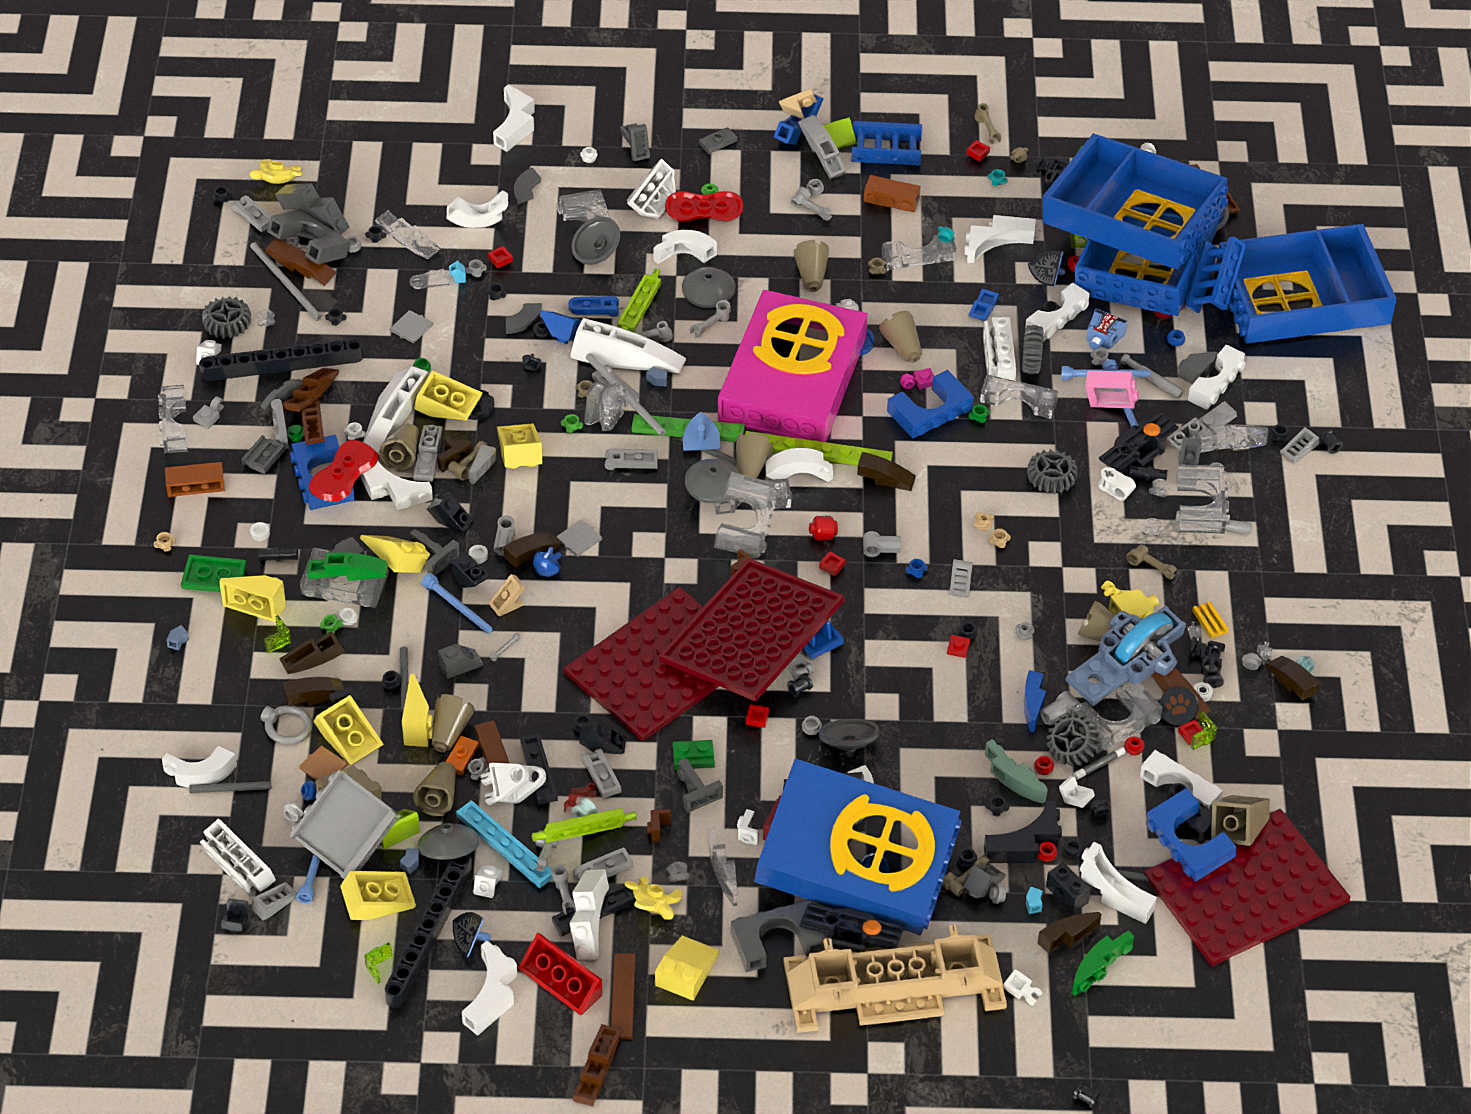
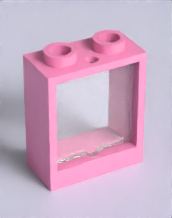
M1088 371L1085 387L1091 407H1135V401L1139 400V391L1136 390V379H1133L1132 372Z

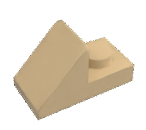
M811 88L779 101L784 112L801 119H805L801 108L811 106L817 102Z
M511 574L489 601L490 606L498 616H502L524 605L519 599V596L525 590L524 585L516 575Z

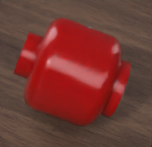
M816 516L812 523H809V533L817 541L832 540L838 533L837 521L831 516Z

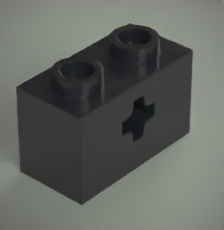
M1199 805V813L1181 823L1177 828L1202 844L1211 835L1212 812Z
M1064 862L1048 872L1046 887L1072 913H1075L1089 903L1091 888Z

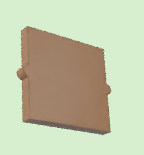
M320 746L312 755H308V758L299 766V769L317 780L335 771L345 769L348 763L323 746Z

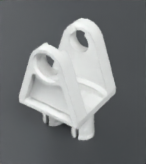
M490 763V772L481 774V778L486 777V779L481 780L485 786L493 784L494 791L487 792L484 795V798L490 797L485 799L488 805L497 802L520 803L542 786L546 780V773L543 768L522 764ZM534 771L539 773V778L535 782L532 781Z

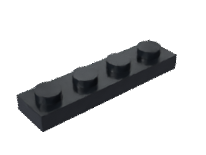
M540 734L520 737L526 765L541 767L546 773L544 784L534 791L538 805L558 801V795ZM536 771L532 774L533 782L539 778V773Z
M622 884L606 892L601 907L600 919L635 903V897L629 888ZM573 908L566 910V915L561 912L552 916V922L561 936L571 933L570 921L576 913Z

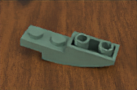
M993 739L986 742L985 756L991 761L990 772L1005 786L1021 796L1042 804L1045 803L1047 787L1036 778L1032 769L1028 768L1024 763L1016 766L1015 761L1009 758L1002 746L997 745Z

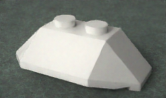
M661 159L642 179L627 199V204L642 216L659 219L666 210V199L669 195L676 192L675 171Z

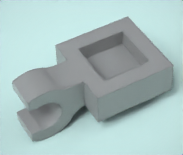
M216 396L212 400L210 407L204 405L193 416L194 422L209 429L220 418L219 412L224 408V405L220 404L223 399Z

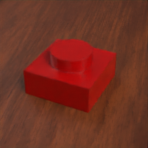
M976 140L966 149V154L981 161L990 153L991 147Z
M504 246L488 253V258L497 268L513 262V256Z
M829 551L819 563V568L836 576L845 566L846 559Z
M951 635L947 654L966 658L970 638Z
M750 704L746 725L766 728L769 708Z
M1196 720L1178 727V733L1188 745L1206 737V732Z

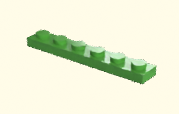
M634 414L632 433L659 435L641 415ZM652 416L666 431L663 436L682 437L687 425L692 420ZM712 421L719 432L720 441L736 442L737 436L740 433L744 435L745 424Z

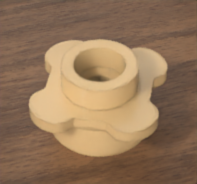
M980 512L975 514V527L982 531L992 528L993 524L991 521L994 518L992 514Z
M996 529L993 531L992 537L988 538V542L995 544L999 548H1004L1006 546L1005 543L1010 540V535L1003 529Z
M162 532L157 535V541L153 544L155 548L169 551L172 544L176 543V538L168 532Z

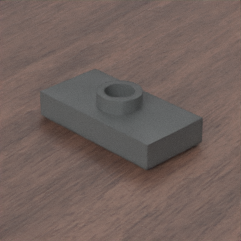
M726 127L699 139V145L710 154L736 142L737 136Z

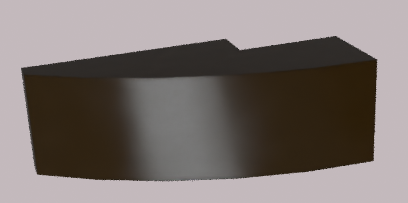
M866 452L861 454L857 475L875 479V484L912 492L916 475L885 458Z
M551 532L535 533L503 546L504 557L516 568L526 561L533 563L537 551L546 553L550 547H553V550L562 546V543Z
M331 631L317 641L312 637L279 659L286 672L292 674L324 664L345 653V650L336 635Z
M1280 656L1266 663L1265 666L1289 692L1294 691L1302 701L1318 693L1320 682L1297 662Z
M306 677L282 682L283 694L289 707L303 702H307L309 706L329 700V694L345 689L341 679L332 677Z
M1091 912L1061 919L1039 931L1037 944L1048 954L1063 943L1071 948L1100 927L1102 914L1100 912Z

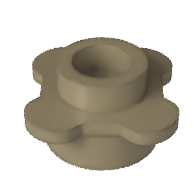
M1019 147L1014 149L1010 159L1016 163L1025 161L1028 158L1026 153L1028 148Z
M873 258L868 262L870 274L886 273L885 261L883 259Z
M588 380L577 384L578 397L595 396L594 384Z

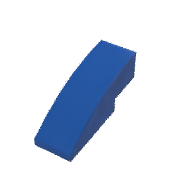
M1031 670L1028 671L1026 678L1024 713L1030 732H1034L1040 717V710L1043 709L1045 704L1046 691L1042 690L1044 674Z

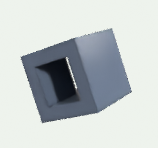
M652 367L646 372V380L655 386H667V370H659L656 367Z
M182 625L171 630L166 640L168 648L180 650L181 645L189 640L188 632Z
M406 848V855L400 860V868L408 874H411L419 867V850Z

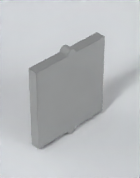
M409 310L390 328V331L400 336L401 339L404 338L414 344L433 326V322L425 319L423 315H418Z
M582 520L556 536L565 546V549H569L577 557L602 540V536Z

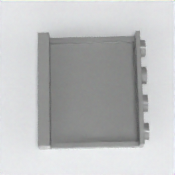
M338 770L330 775L328 778L329 783L325 789H320L316 794V801L313 805H309L304 810V817L301 821H297L290 830L292 833L289 837L297 840L345 879L350 871L361 870L401 815L344 771Z

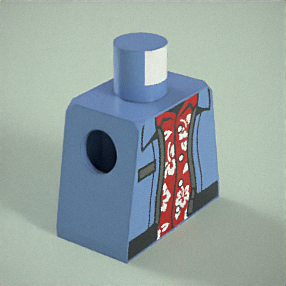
M1096 309L1087 332V341L1090 342L1089 346L1093 350L1100 348V346L1111 349L1126 334L1127 320Z

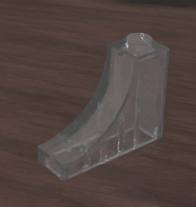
M601 189L559 196L560 204H557L558 214H562L564 221L578 220L587 222L592 218L600 216L610 218Z

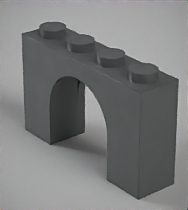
M298 209L272 215L270 218L267 232L279 240L293 236L311 239L309 240L305 256L316 264L347 257L350 241L304 211Z
M810 900L800 901L785 907H777L766 912H758L747 917H739L731 921V935L746 973L766 968L767 955L760 938L765 932L774 928H784L792 931L798 937L806 957L810 953H819L825 950L823 940L826 937L824 933L799 927L808 903L812 904Z

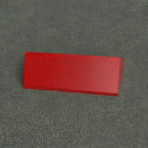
M537 933L518 969L579 1015H583L602 996V979L542 934Z

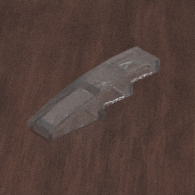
M389 210L375 220V224L380 226L389 236L427 260L441 249L416 225L411 227L402 217L397 219Z
M707 828L708 849L714 873L732 906H737L738 893L735 860L726 861L725 844H717L716 828Z

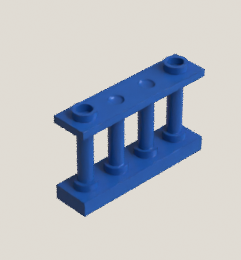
M853 121V131L855 138L858 139L857 147H852L851 162L921 164V150H916V141L921 142L922 124ZM865 139H875V148L864 147ZM882 140H892V149L881 148ZM899 141H909V150L899 149Z
M1229 237L1226 247L1217 248L1208 241H1204L1185 303L1186 307L1196 313H1200L1201 306L1204 303H1212L1221 310L1228 308L1246 247L1245 243L1236 237ZM1224 254L1222 262L1214 264L1216 256ZM1219 270L1217 279L1209 280L1212 271ZM1214 287L1212 295L1205 296L1207 288Z

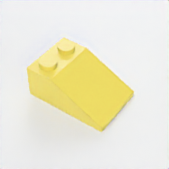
M432 370L416 397L414 409L430 417L467 421L481 398L482 392Z
M534 424L497 427L501 455L505 467L514 469L524 465L535 467L537 464H542V446Z
M361 535L360 537L380 559L387 561L388 567L394 572L420 573L430 556L425 546L419 542L390 536Z
M262 575L221 578L219 581L224 607L276 622L286 606L283 581L278 578Z
M410 674L402 717L404 745L428 747L429 739H432L433 715H429V706L415 674Z
M351 695L317 715L314 720L324 738L349 766L384 745Z
M350 871L340 885L351 920H371L416 907L405 872Z
M681 936L664 955L655 971V986L694 1001L719 956L720 950Z

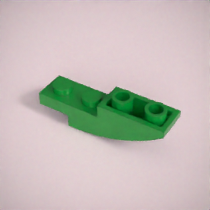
M326 553L325 559L309 561L307 577L309 580L346 576L348 581L386 577L388 563L380 558L358 553Z
M1129 930L1113 941L1108 936L1104 937L1087 953L1075 975L1072 989L1074 996L1088 990L1094 982L1103 980L1107 975L1108 965L1114 963L1120 955H1125L1131 951L1134 935Z

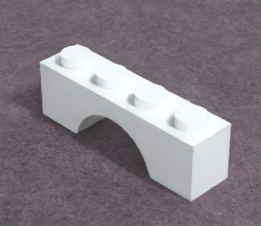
M1074 283L1070 284L1061 291L1060 309L1053 312L1037 310L1026 319V326H1042L1044 329L1043 341L1050 338L1054 332L1062 329L1069 320H1073L1079 312L1084 311L1088 307L1089 293Z
M1225 345L1217 355L1215 368L1220 374L1211 378L1199 377L1190 387L1188 401L1206 410L1211 404L1214 405L1220 393L1223 394L1228 384L1235 380L1237 373L1244 369L1246 363L1244 362L1245 353Z
M1156 750L1141 766L1140 777L1155 787L1162 784H1184L1198 800L1199 805L1212 812V801L1220 799L1223 790L1218 786L1211 784L1200 775L1191 772L1183 765L1176 763L1165 754H1161Z

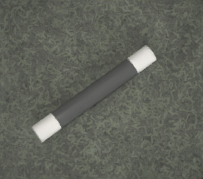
M1120 747L1074 772L1073 776L1078 780L1126 754V751L1123 747Z

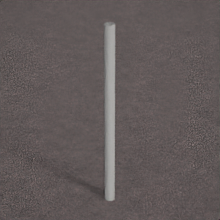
M253 242L250 245L252 250L316 321L321 320V314L258 244Z
M591 353L586 355L585 358L660 436H663L666 433L663 427Z

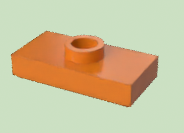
M463 736L459 737L446 762L455 767L456 774L463 776L479 747V741Z

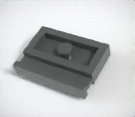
M262 435L241 459L242 464H247L249 468L265 474L285 451V445L270 438L266 439Z

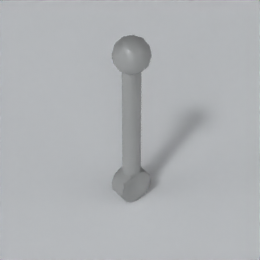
M518 633L513 634V638L496 653L490 654V660L496 661L501 652L514 641L520 639V635Z

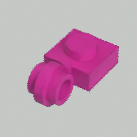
M931 368L914 371L913 376L904 374L901 377L900 384L905 389H911L916 384L919 389L932 387L934 374Z

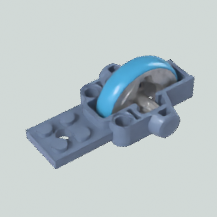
M1166 605L1144 619L1125 611H1120L1110 621L1109 626L1111 630L1102 636L1098 653L1067 675L1066 681L1085 700L1094 706L1126 681L1134 685L1140 684L1155 672L1165 676L1177 664V660L1169 645L1183 635L1186 623L1182 622ZM1096 678L1099 683H1091L1089 679Z

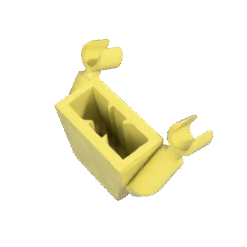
M1106 581L1101 587L1105 590V596H1111L1109 610L1114 615L1120 611H1125L1144 619L1152 614L1154 606L1159 604L1156 595L1153 594L1146 597L1139 589L1132 591L1119 590L1110 581Z

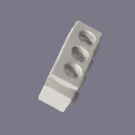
M992 317L991 326H988V321H984L983 329L987 379L991 381L992 377H996V385H1015L1016 363L1010 317Z
M220 819L216 820L203 832L208 842L200 841L205 852L249 896L252 894L250 889L252 886L261 894L276 880L270 868Z

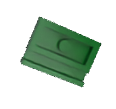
M713 740L673 742L675 770L679 769V760L683 758L688 760L693 769L715 768Z

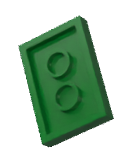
M189 554L181 581V588L221 593L220 579L244 577L247 566L246 560Z

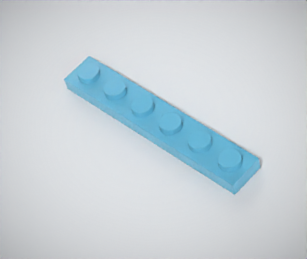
M472 800L456 812L457 817L462 822L475 830L484 841L536 886L541 888L553 879L552 869L546 865L544 872L536 870L538 857Z

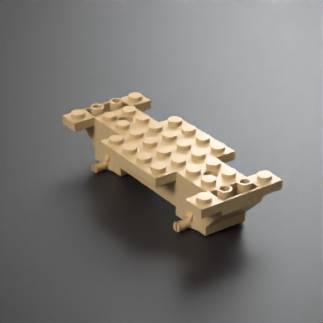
M952 924L948 926L950 936L934 939V944L930 945L929 941L898 944V947L895 949L872 947L867 948L866 952L857 953L851 951V949H833L832 939L828 938L827 942L826 938L823 940L825 950L819 953H810L807 960H805V955L784 957V967L796 1032L818 1031L816 1012L856 1008L860 1026L944 1016L941 998L979 993L982 994L985 1011L1006 1009L1007 1003L991 934L977 936L959 935L957 925L953 924L952 927Z

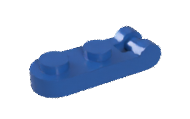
M573 297L568 302L569 311L573 314H608L611 317L619 315V299L617 297Z

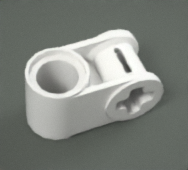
M1105 467L1101 470L1102 478L1098 482L1099 489L1112 495L1117 500L1124 501L1136 488L1133 479L1121 474L1114 468Z

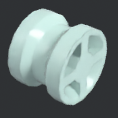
M587 798L582 799L580 805L574 806L571 810L576 818L597 813L595 805Z

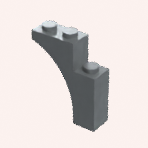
M312 183L285 185L275 194L283 209H300L339 235L349 228L334 198H320Z

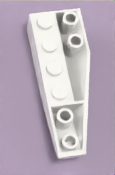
M583 318L576 331L571 352V358L588 363L590 362L585 357L591 353L603 366L607 364L611 368L649 371L652 367H656L659 370H667V372L680 373L686 361L685 357L653 340L619 327Z
M411 366L397 372L379 396L363 440L364 443L376 450L378 457L381 444L401 427L414 409L416 397L428 378L427 371Z

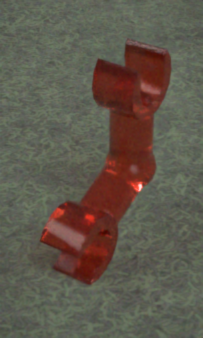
M588 783L586 787L572 788L569 792L568 800L564 803V812H566L567 807L577 805V796L587 795L590 798L596 797L598 791H590V789L596 788V783Z

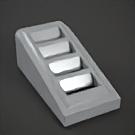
M1304 427L1280 453L1295 464L1319 444V437ZM1288 451L1293 452L1295 456H1292Z
M486 445L480 447L469 470L470 484H475L496 461V449L494 447Z
M953 560L950 584L951 596L969 597L973 562Z
M284 882L253 897L251 908L262 920H266L296 899L297 892Z

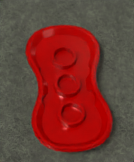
M680 191L668 196L665 208L667 214L678 222H688L701 218L729 222L738 218L742 213L743 201L738 194L730 191H720L707 195Z
M349 440L343 443L336 451L332 463L312 477L309 482V491L314 496L329 502L345 499L351 493L356 479L376 465L378 453L371 446L361 441Z

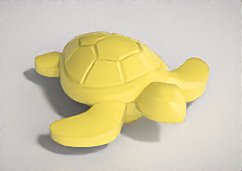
M270 159L260 161L259 167L261 169L252 170L249 173L250 177L254 180L262 178L272 184L289 182L296 176L303 175L299 165L287 167L283 166L282 162Z
M645 876L640 878V884L633 881H625L624 885L633 890L634 897L637 900L634 906L647 910L650 913H659L664 919L670 920L674 917V911L669 905L680 902L682 899V891L680 889H675L674 892L666 895L661 886L656 884L648 885L649 879Z

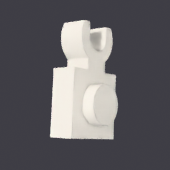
M1016 969L1003 984L1005 990L1018 999L1023 995L1027 1003L1034 1006L1036 1000L1031 995H1036L1038 998L1042 995L1040 989L1030 987L1033 981Z

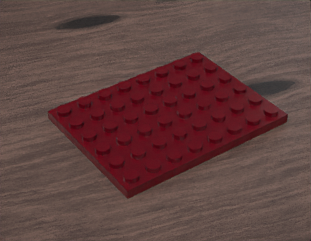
M748 558L659 655V660L753 701H757L845 602L844 595Z
M680 586L563 668L565 675L642 742L720 687L659 660V655L703 608L699 602Z
M1281 808L1269 813V820L1250 846L1234 844L1236 846V857L1196 882L1191 876L1188 877L1185 874L1179 861L1176 862L1173 858L1144 871L1149 884L1211 966L1350 902L1351 898Z

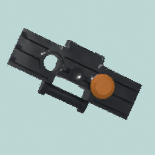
M1158 413L1143 425H1134L1117 437L1114 446L1102 454L1099 460L1118 472H1121L1129 465L1145 467V464L1156 456L1165 453V449L1160 442L1175 432L1178 426L1161 413ZM1141 448H1144L1146 451L1152 450L1141 459L1139 458L1140 453L1138 451Z
M808 903L799 927L829 934L828 938L832 939L833 947L851 949V951L857 953L866 952L868 944L886 949H895L898 947L904 931L903 926L876 920L871 913L847 907L835 910ZM828 919L837 920L835 924H829L826 921ZM844 932L856 934L860 944L840 940V938L843 937Z

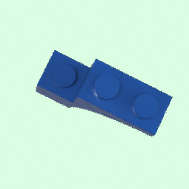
M814 94L817 102L811 106L801 108L804 118L813 115L817 116L824 99L823 97ZM791 115L786 120L780 121L774 138L787 144L796 145L802 132L798 122L803 119Z

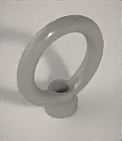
M285 705L275 709L266 706L260 718L261 721L265 722V730L269 737L282 744H296L305 740L313 728L310 715L304 709L297 706L289 707ZM292 713L304 720L305 727L298 735L283 736L274 730L273 724L279 715Z

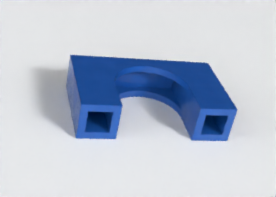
M949 370L933 376L932 390L944 402L938 408H921L914 404L903 391L888 398L887 412L912 439L972 410L974 396Z
M336 434L324 437L325 442L306 445L305 441L292 444L293 452H289L291 462L296 464L294 465L295 475L300 477L298 479L300 490L304 489L302 493L304 503H308L310 510L354 501L353 488L345 499L337 502L322 500L309 491V482L313 477L310 472L319 465L331 463L336 451L340 447Z
M1186 788L1147 812L1146 825L1151 832H1155L1158 835L1161 845L1163 847L1167 846L1172 858L1176 862L1179 861L1185 874L1188 877L1191 876L1196 882L1236 857V846L1224 832L1207 843L1198 846L1187 845L1177 838L1175 834L1177 827L1199 813L1198 800Z

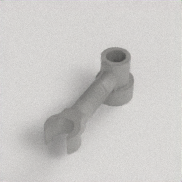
M800 187L796 191V195L791 199L792 205L799 207L802 204L828 221L832 217L829 215L832 210L820 207L809 201L808 199L811 197L810 192L805 187Z
M726 300L717 302L716 314L702 323L692 325L690 333L696 331L695 338H698L706 328L718 320H729L730 303Z
M660 321L655 329L638 333V335L645 338L658 335L661 342H669L673 338L672 331L666 321Z
M545 839L536 841V846L543 847L537 861L536 870L544 872L551 848H557L558 841L546 843Z
M556 865L552 868L551 873L556 888L560 889L563 913L566 915V909L569 907L573 908L574 912H576L575 903L571 899L567 887L568 868L565 865Z

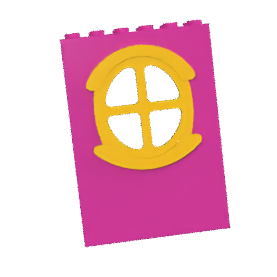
M763 289L718 396V422L745 424L746 429L772 435L827 442L859 359L861 348H863L866 340L868 313ZM782 322L801 326L798 334L778 331L776 327ZM808 328L825 331L828 333V340L821 341L808 338L805 334ZM772 337L795 342L789 357L784 358L776 353L771 343ZM802 344L824 349L822 353L810 360H796Z

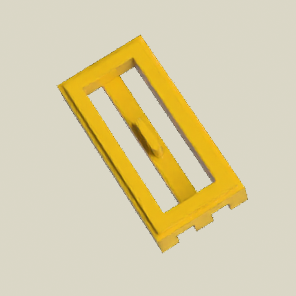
M1210 601L1206 605L1200 604L1199 607H1193L1192 612L1210 639L1228 633V627ZM1201 612L1204 613V615H1205L1206 618L1208 619L1207 621H1206V619L1204 618V616L1202 615Z

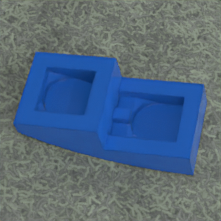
M982 289L978 299L974 301L969 317L986 321L999 299V294Z

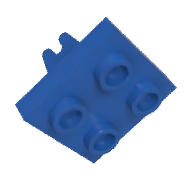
M828 620L802 650L813 660L844 644V638Z

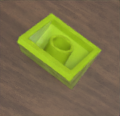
M850 117L823 125L837 149L856 144Z
M403 809L397 812L401 816L380 843L383 850L420 833L419 818L416 811Z

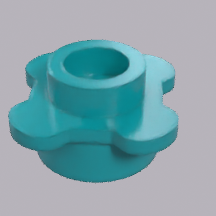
M993 170L988 175V179L992 181L993 186L1008 182V179L1005 178V172L1002 170Z
M938 227L939 233L937 237L941 241L949 243L955 240L952 229Z

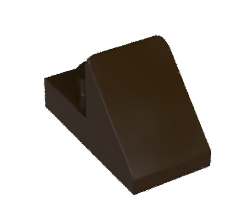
M444 439L445 451L437 456L438 469L443 473L448 470V466L452 461L457 463L462 461L473 451L472 442Z

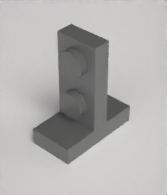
M637 123L620 126L621 134L631 147L632 160L638 161L650 158L647 126L645 124L637 125Z
M1183 437L1178 458L1177 484L1196 486L1202 439Z
M416 529L410 532V541L423 544L430 553L429 560L426 561L427 574L432 573L436 576L452 560L460 556L459 543L455 540H452L442 548L440 544L430 540L426 534L420 533Z
M686 758L679 760L677 774L681 781L684 780L689 792L683 795V808L687 813L723 798V785L720 780L705 786Z

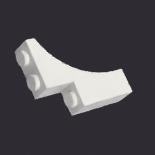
M510 85L504 87V101L510 108V113L504 123L493 131L494 145L506 152L534 131V117L531 116L535 112L534 99Z
M993 215V222H989V227L971 225L970 232L966 234V243H969V245L965 244L964 255H968L967 263H975L980 255L996 246L1010 243L1033 244L1036 219Z
M377 461L373 468L360 475L371 500L390 495L397 510L433 500L432 487L429 482H415L397 477L387 471L379 461Z
M1093 842L1091 847L1086 848L1082 855L1084 861L1080 867L1082 872L1081 880L1101 890L1102 904L1146 924L1155 910L1157 897L1141 890L1125 879L1108 861L1102 846Z
M605 869L586 870L572 892L576 913L570 921V928L577 960H597L599 957L598 932L600 912L605 894L609 889Z
M488 941L481 945L482 959L487 968L484 986L475 1000L462 1011L463 1024L477 1036L514 1005V992L508 984L517 977V964L511 957H506L498 946L492 945Z

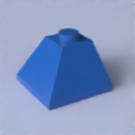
M541 310L540 315L551 335L557 337L558 342L567 344L568 341H574L576 331L582 321L581 319L553 311Z

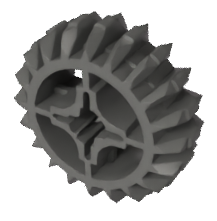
M222 296L221 299L215 298L214 302L209 301V305L205 306L202 313V323L206 331H209L210 335L215 334L216 338L220 336L223 339L225 337L232 338L234 335L238 337L239 333L244 334V331L249 328V324H251V311L243 300H238L237 297L232 299L230 296L228 298Z
M1027 325L1025 328L1022 357L1023 373L1038 374L1040 372L1044 335L1042 326Z
M1051 448L1049 452L1043 450L1041 453L1037 452L1035 456H1032L1028 463L1027 475L1029 483H1033L1034 488L1038 487L1039 492L1045 490L1046 494L1048 492L1055 494L1058 491L1062 494L1064 490L1068 491L1070 487H1073L1077 480L1078 468L1075 460H1072L1071 455L1066 456L1065 452L1059 453V450L1054 452Z
M1075 712L1072 716L1066 713L1065 719L1059 717V723L1053 722L1054 729L1049 728L1051 735L1046 736L1050 741L1047 743V747L1050 749L1049 753L1054 756L1056 761L1073 767L1074 763L1081 765V760L1088 762V756L1094 757L1092 751L1098 750L1095 744L1101 743L1100 739L1097 738L1100 732L1090 717L1088 718L1084 714L1079 716ZM1080 726L1086 729V736L1081 734ZM1060 743L1066 745L1067 752L1061 750Z

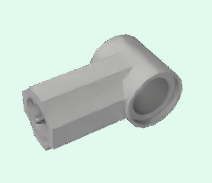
M504 515L498 519L494 552L498 553V555L504 556L503 546L512 542L515 535V522L511 516Z
M867 532L863 535L864 554L868 557H875L880 553H901V537L880 536L877 532Z
M1064 691L1057 697L1055 702L1041 709L1040 715L1046 725H1052L1053 722L1059 720V717L1064 718L1066 713L1071 716L1074 712L1078 713L1082 704L1069 691Z

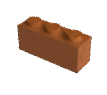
M870 175L864 190V202L915 212L920 199L921 186Z
M222 462L165 468L168 497L225 491Z

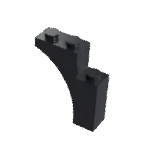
M1047 801L1039 817L1022 829L1005 834L985 835L984 855L990 860L987 863H1034L1035 855H1039V845L1043 842H1051L1057 846L1058 838L1062 837V827L1057 822L1060 821V809H1056L1055 801Z

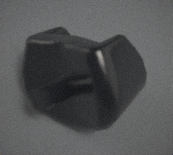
M534 354L522 356V366L530 371L538 370L541 359L535 358Z
M1220 672L1211 676L1204 675L1203 682L1208 683L1212 689L1223 686L1224 680Z

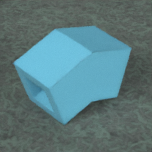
M459 261L449 266V273L454 277L455 283H465V266Z
M1030 887L1026 896L1025 904L1029 914L1042 911L1041 899L1043 891L1034 887Z

